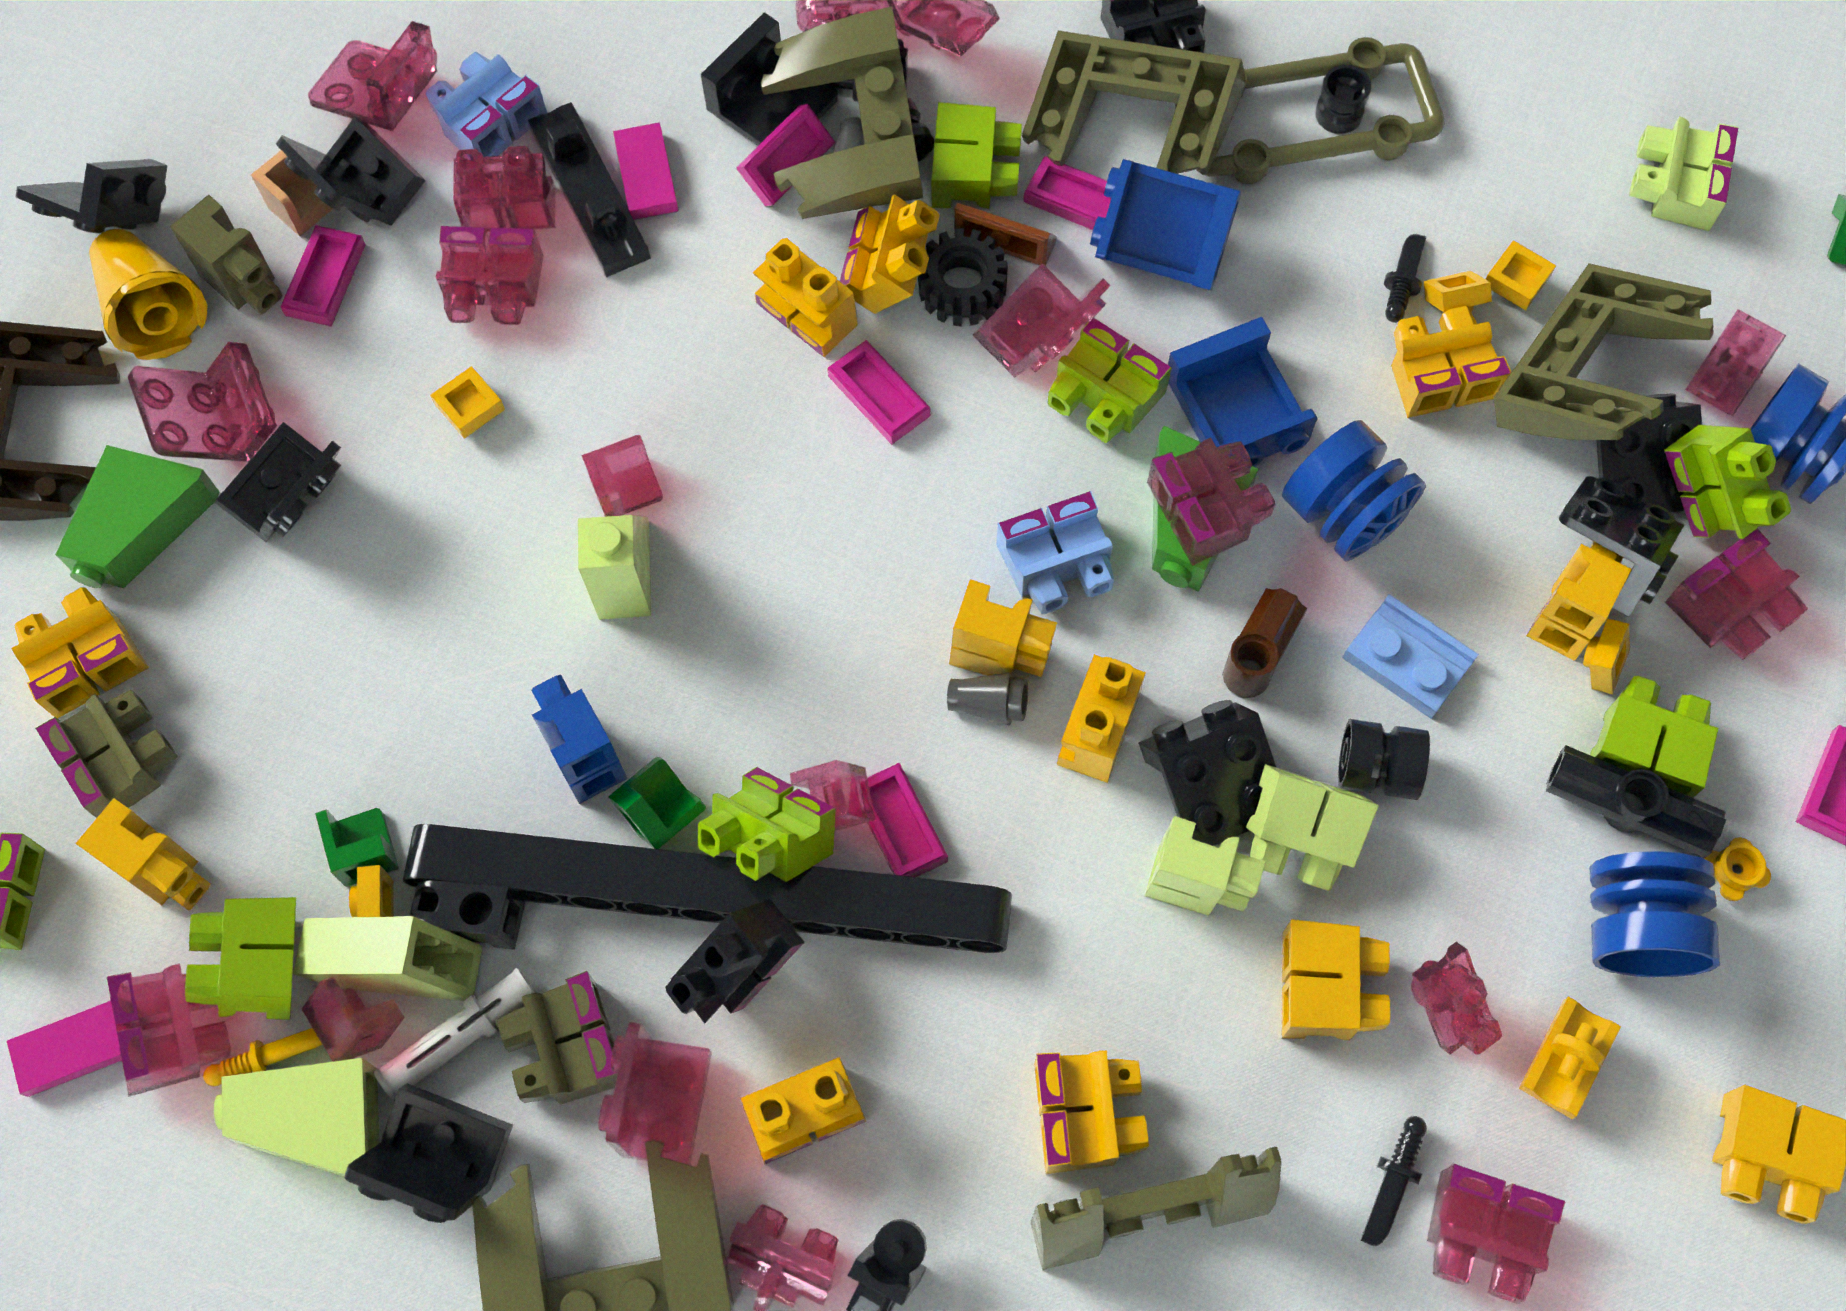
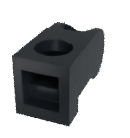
M423 880L419 881L416 885L409 916H414L472 942L489 943L495 948L515 950L526 901L509 886Z

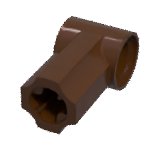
M1282 588L1265 589L1240 636L1232 643L1223 670L1224 683L1234 694L1245 698L1255 697L1262 694L1269 686L1278 663L1307 611V608L1301 604L1296 595ZM1240 660H1253L1262 669L1254 671L1246 669L1241 665Z

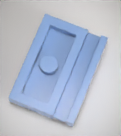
M1389 594L1347 648L1342 658L1432 719L1479 654Z

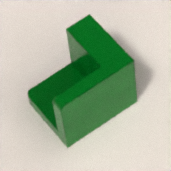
M655 757L608 796L636 834L653 849L662 847L706 809L702 800L686 789L667 762L661 757Z
M374 808L339 821L327 809L315 813L330 872L345 887L357 884V867L380 865L387 873L399 869L385 816L379 808Z

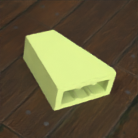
M622 515L578 518V569L599 620L651 616L648 517Z
M414 916L305 918L293 974L330 988L464 1001L469 996L474 995L483 946Z
M357 1058L221 1077L222 1094L217 1095L214 1101V1118L217 1128L222 1130V1136L241 1145L344 1177L349 1163L380 1143L378 1083L373 1073L377 1068L365 1059Z

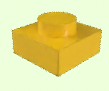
M1513 240L1488 273L1486 280L1491 282V290L1526 311L1551 277L1556 265Z
M1472 271L1424 281L1425 300L1443 313L1449 309L1466 305L1472 312L1475 305L1492 302L1491 282Z
M472 366L430 395L435 406L464 439L505 410L501 399Z
M1607 618L1601 636H1593L1590 639L1585 651L1583 665L1590 668L1591 689L1613 695L1630 651L1628 623Z
M380 865L357 867V886H351L349 890V909L352 917H394V880Z

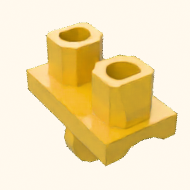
M1568 996L1563 1000L1519 1089L1570 1119L1577 1117L1621 1026L1590 1012L1578 1001Z

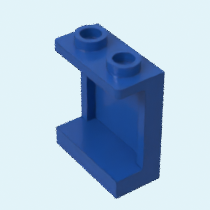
M1123 159L1120 169L1116 167L1111 168L1106 182L1104 196L1111 198L1106 218L1098 216L1093 228L1090 245L1097 247L1095 258L1112 261L1212 290L1242 192Z
M1263 317L1172 351L1168 361V365L1172 367L1168 384L1199 441L1254 467L1259 465L1263 458L1278 452L1287 455L1303 448L1309 442L1317 421V416L1313 409L1302 412L1267 350L1271 332Z

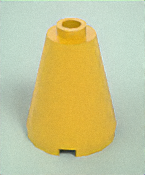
M111 229L101 233L94 239L89 249V256L104 329L114 347L123 352V349L133 353L136 358L143 360L166 358L185 349L192 342L189 336L198 325L202 329L207 321L208 305L198 285L127 230Z

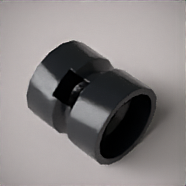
M1349 719L1344 730L1339 756L1338 787L1371 793L1377 786H1381L1387 796L1418 800L1422 794L1428 770L1430 754L1429 731L1395 726L1388 733L1385 732L1381 723ZM1375 754L1382 755L1381 765L1374 764Z

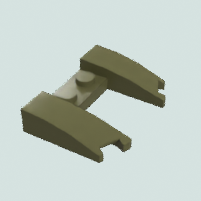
M892 6L828 22L776 43L774 47L775 54L780 57L774 73L763 75L761 81L763 94L855 79L865 142L864 145L826 154L774 172L776 186L781 192L793 186L804 200L797 208L799 216L805 219L863 209L868 206L890 204L894 194L904 201L924 198Z
M1058 30L1021 136L1027 144L1035 140L1040 142L1051 151L1047 155L1048 159L1055 165L1063 166L1083 128L1097 91L1176 103L1175 113L1156 168L1176 174L1200 169L1201 175L1207 174L1223 143L1246 81L1242 59Z
M1589 263L1495 395L1494 405L1497 427L1536 436L1567 440H1619L1623 437L1624 429L1644 417L1651 420L1658 417L1664 411L1663 400L1585 381L1576 377L1606 334L1648 339L1710 340L1713 336V318L1701 319L1700 309L1711 305V290Z
M656 1139L646 1141L645 1148L660 1256L552 1278L547 1277L530 1164L520 1165L510 1173L516 1184L514 1187L489 1206H487L482 1196H479L472 1205L483 1311H732L734 1301L709 1155L701 1153L697 1167L661 1157L665 1142Z
M1278 1147L1266 1149L1257 1159L1255 1155L1241 1158L1239 1154L1224 1156L1206 1174L1102 1199L1099 1187L1080 1192V1205L1077 1198L1053 1204V1211L1049 1210L1048 1203L1036 1205L1031 1220V1227L1042 1270L1097 1257L1102 1250L1105 1229L1108 1230L1110 1239L1119 1238L1143 1231L1142 1220L1165 1215L1167 1225L1180 1223L1202 1216L1199 1206L1206 1205L1212 1228L1269 1214L1275 1206L1279 1193L1282 1161Z

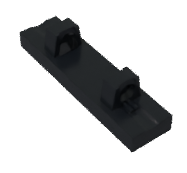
M572 102L560 106L549 113L529 119L530 130L605 276L609 277L651 259L648 246Z

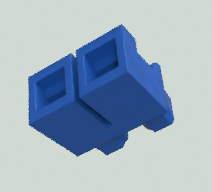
M561 674L531 689L541 710L532 714V717L579 804L628 779L606 732L582 689L571 694Z

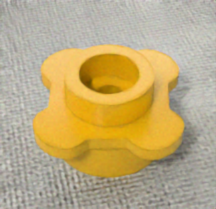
M1734 838L1730 841L1728 847L1719 852L1712 850V853L1704 858L1714 864L1715 878L1720 884V894L1729 901H1738L1743 898L1745 891L1753 887L1764 888L1770 883L1771 872L1766 867L1764 856L1745 838ZM1732 865H1738L1741 868V873L1736 874L1733 872Z

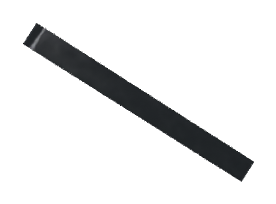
M432 824L414 826L402 879L403 883L416 888L419 881L423 880L509 886L526 902L721 923L729 913L771 899L796 932L985 953H999L1007 949L1012 893L1010 891L990 885L817 866L807 869L787 882L771 873L755 881L741 873L734 857H712L707 854Z

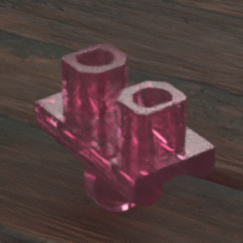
M1737 309L1685 390L1723 412L1734 416L1755 382L1764 373L1763 370L1787 335Z
M1456 941L1448 947L1445 956L1439 962L1433 960L1426 961L1422 964L1421 968L1412 973L1411 990L1414 999L1425 1008L1438 1045L1444 1051L1452 1054L1464 1045L1477 1055L1500 1040L1502 1037L1500 1026L1490 1013L1485 999L1488 995L1483 980L1476 974L1467 948Z
M762 1204L746 1225L737 1222L730 1236L732 1245L727 1262L744 1269L739 1284L758 1292L753 1306L754 1311H768L773 1300L794 1308L799 1295L824 1306L831 1291L836 1265L833 1263L838 1244L837 1237L818 1228L809 1229L801 1248L798 1249L780 1241L787 1228L788 1218L782 1212Z

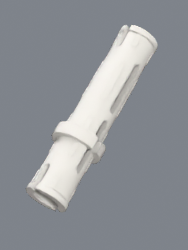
M519 968L514 969L510 975L476 998L474 995L466 998L463 1001L464 1008L431 1032L422 1036L417 1042L383 1067L373 1071L377 1081L387 1095L395 1101L400 1087L407 1083L413 1086L484 1034L490 1038L497 1033V1020L524 1006L522 996L537 992ZM501 1000V1003H500V1004H498V1005H497L496 1007H494L492 1010H490L489 1012H487L486 1014H484L489 1008H491L492 1006H494L496 1003H498V1002ZM478 1018L474 1021V1023H472L470 1026H468L462 1031L463 1027L472 1022L474 1019ZM449 1037H451V1039H450L448 1042H446L445 1044H443V1045H442L441 1047H439L437 1050H435L434 1052H432L430 1055H428L426 1058H424L423 1060H421L419 1063H417L415 1066L412 1067V1065H413L416 1061H418L419 1059H421V1058H422L423 1056H425L427 1053H429V1052L432 1051L434 1048H436L438 1045H440V1044L443 1043L445 1040H447Z

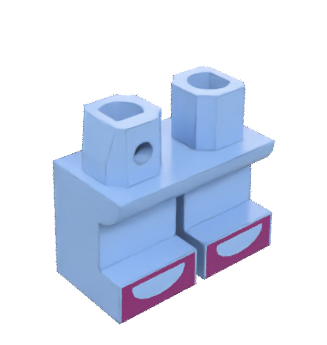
M474 52L462 62L459 69L464 80L460 86L454 89L446 81H438L426 91V97L431 109L439 119L444 135L481 170L513 144L511 137L517 141L530 130L529 119L546 114L547 110L540 86L527 75L520 78L512 72L507 62L499 54L490 61L481 54Z
M1091 491L1048 505L1046 516L1043 509L1040 508L998 523L997 547L1021 597L1030 595L1041 614L1061 609L1068 603V594L1063 583L1079 578L1087 597L1101 595L1111 591L1113 588L1114 577L1110 563L1113 545L1110 539L1105 537L1097 517L1098 507Z

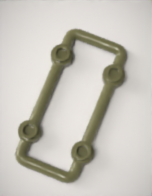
M1362 37L1354 40L1350 44L1348 52L1244 69L1246 81L1240 98L1243 96L1245 89L1325 76L1329 70L1340 65H1353L1362 69L1371 81L1381 73L1384 65L1404 63L1424 122L1410 124L1400 116L1387 115L1381 117L1371 131L1269 148L1262 141L1246 139L1234 147L1231 155L1215 157L1209 172L1203 175L1217 177L1233 174L1243 184H1254L1266 176L1270 167L1373 150L1380 159L1394 160L1407 151L1410 143L1427 141L1437 137L1442 132L1445 124L1444 114L1422 53L1415 46L1407 43L1383 46L1376 39Z

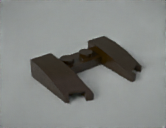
M0 321V521L67 518L73 515L74 510L69 505L85 485L89 484L96 467L3 459L18 386H81L120 383V374L116 364L112 363L104 366L98 350L99 347L107 343L103 331Z

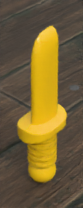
M329 1023L318 1025L265 1045L260 1040L250 1042L249 1052L233 1056L232 1059L222 1060L220 1064H211L206 1067L203 1073L204 1082L209 1086H219L222 1084L221 1077L267 1071V1065L304 1053L326 1043L333 1035V1025Z

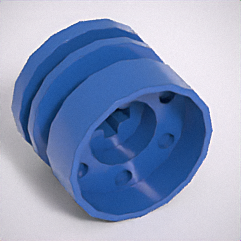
M1798 363L1754 422L1751 431L1755 443L1772 446L1776 462L1782 458L1790 463L1782 478L1781 487L1788 490L1803 472L1810 475V478L1800 492L1799 498L1811 504L1822 492L1836 484L1846 473V420L1843 419L1846 414V394L1829 410L1821 406L1820 402L1827 390L1829 381Z
M1362 420L1353 421L1340 428L1319 445L1296 469L1286 483L1281 495L1307 523L1315 522L1331 513L1323 524L1319 535L1326 543L1337 541L1334 550L1345 562L1357 558L1392 534L1406 519L1410 510L1421 498L1426 488L1425 482L1416 473L1404 477L1408 467L1401 458L1391 460L1376 469L1387 451V445Z
M1651 851L1611 855L1596 860L1589 867L1590 882L1592 887L1596 888L1590 894L1591 905L1593 909L1609 915L1599 918L1591 924L1592 961L1595 967L1606 972L1627 976L1680 977L1709 972L1720 966L1717 922L1699 916L1700 914L1710 912L1717 906L1715 891L1710 889L1716 884L1713 863L1702 857L1684 853Z

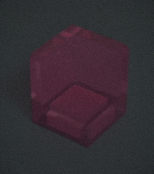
M635 435L581 455L605 517L622 516L663 499L661 488L649 462L641 435Z
M834 760L790 773L791 785L807 788L810 790V795L835 807V831L875 821L865 767Z
M334 977L321 980L301 1009L333 1062L354 1059L383 1048L405 1018L394 999L366 1008L354 989L341 990Z

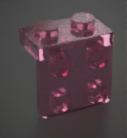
M886 0L889 7L892 6L895 26L898 31L905 36L913 35L925 40L937 50L943 48L959 56H962L975 43L980 41L985 33L1000 20L994 5L984 0Z
M411 21L390 50L359 40L348 42L308 92L311 106L350 119L357 117L367 124L393 131L437 72V52L433 48L430 27Z
M1042 263L972 336L1014 378L1028 367L1036 373L1049 359L1053 360L1074 339L1071 335L1082 324L1085 326L1106 305L1100 296L1110 287V284L1102 278L1077 299Z
M228 342L206 372L135 366L128 374V381L153 451L158 455L249 462L277 427L274 411L269 405L260 381L259 371L254 365L246 343Z
M629 1022L626 1036H617L612 1051L611 1070L618 1072L614 1095L606 1094L604 1096L599 1114L598 1127L599 1131L606 1132V1143L623 1158L647 1161L645 1142L656 1139L665 1142L661 1157L691 1165L712 1055L710 1048L653 1040L642 1023Z

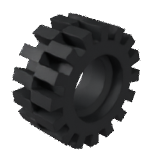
M964 228L955 229V238L950 239L947 231L939 234V245L933 239L926 244V253L929 260L926 272L918 276L920 300L921 302L925 301V309L929 314H932L937 309V320L945 323L948 315L953 316V326L962 327V318L969 317L970 326L979 324L980 313L988 320L993 316L994 307L998 310L1001 308L1003 296H1006L1008 264L1007 260H1004L1005 252L1001 246L995 249V240L988 235L981 242V231L972 229L971 237H964ZM968 267L978 271L982 279L979 284L973 287L956 288L947 284L943 277L947 271L953 268Z

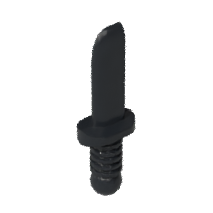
M1419 234L1408 236L1403 244L1396 271L1388 272L1385 276L1384 286L1391 290L1385 310V317L1392 323H1397L1404 318L1410 296L1420 293L1422 282L1416 277L1426 236Z
M1411 1116L1404 1122V1132L1400 1133L1401 1138H1398L1400 1143L1396 1144L1397 1149H1394L1395 1155H1392L1393 1160L1380 1156L1377 1167L1386 1172L1361 1237V1241L1369 1245L1377 1246L1388 1236L1408 1181L1418 1185L1420 1183L1422 1173L1413 1170L1411 1166L1414 1167L1415 1163L1413 1161L1417 1160L1415 1155L1418 1156L1419 1154L1417 1150L1421 1149L1419 1144L1422 1145L1423 1143L1421 1139L1427 1132V1125L1418 1116Z

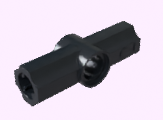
M1567 745L1560 751L1546 783V792L1603 815L1610 826L1618 831L1626 833L1641 831L1703 858L1712 853L1716 842L1721 837L1726 822V811L1668 788L1661 777L1652 771L1644 769L1627 771ZM1625 792L1638 796L1643 802L1644 811L1631 806L1626 799Z

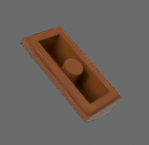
M957 203L954 209V236L955 229L964 228V237H971L972 229L981 231V242L989 235L995 240V249L1001 246L1005 254L1046 266L1057 236Z

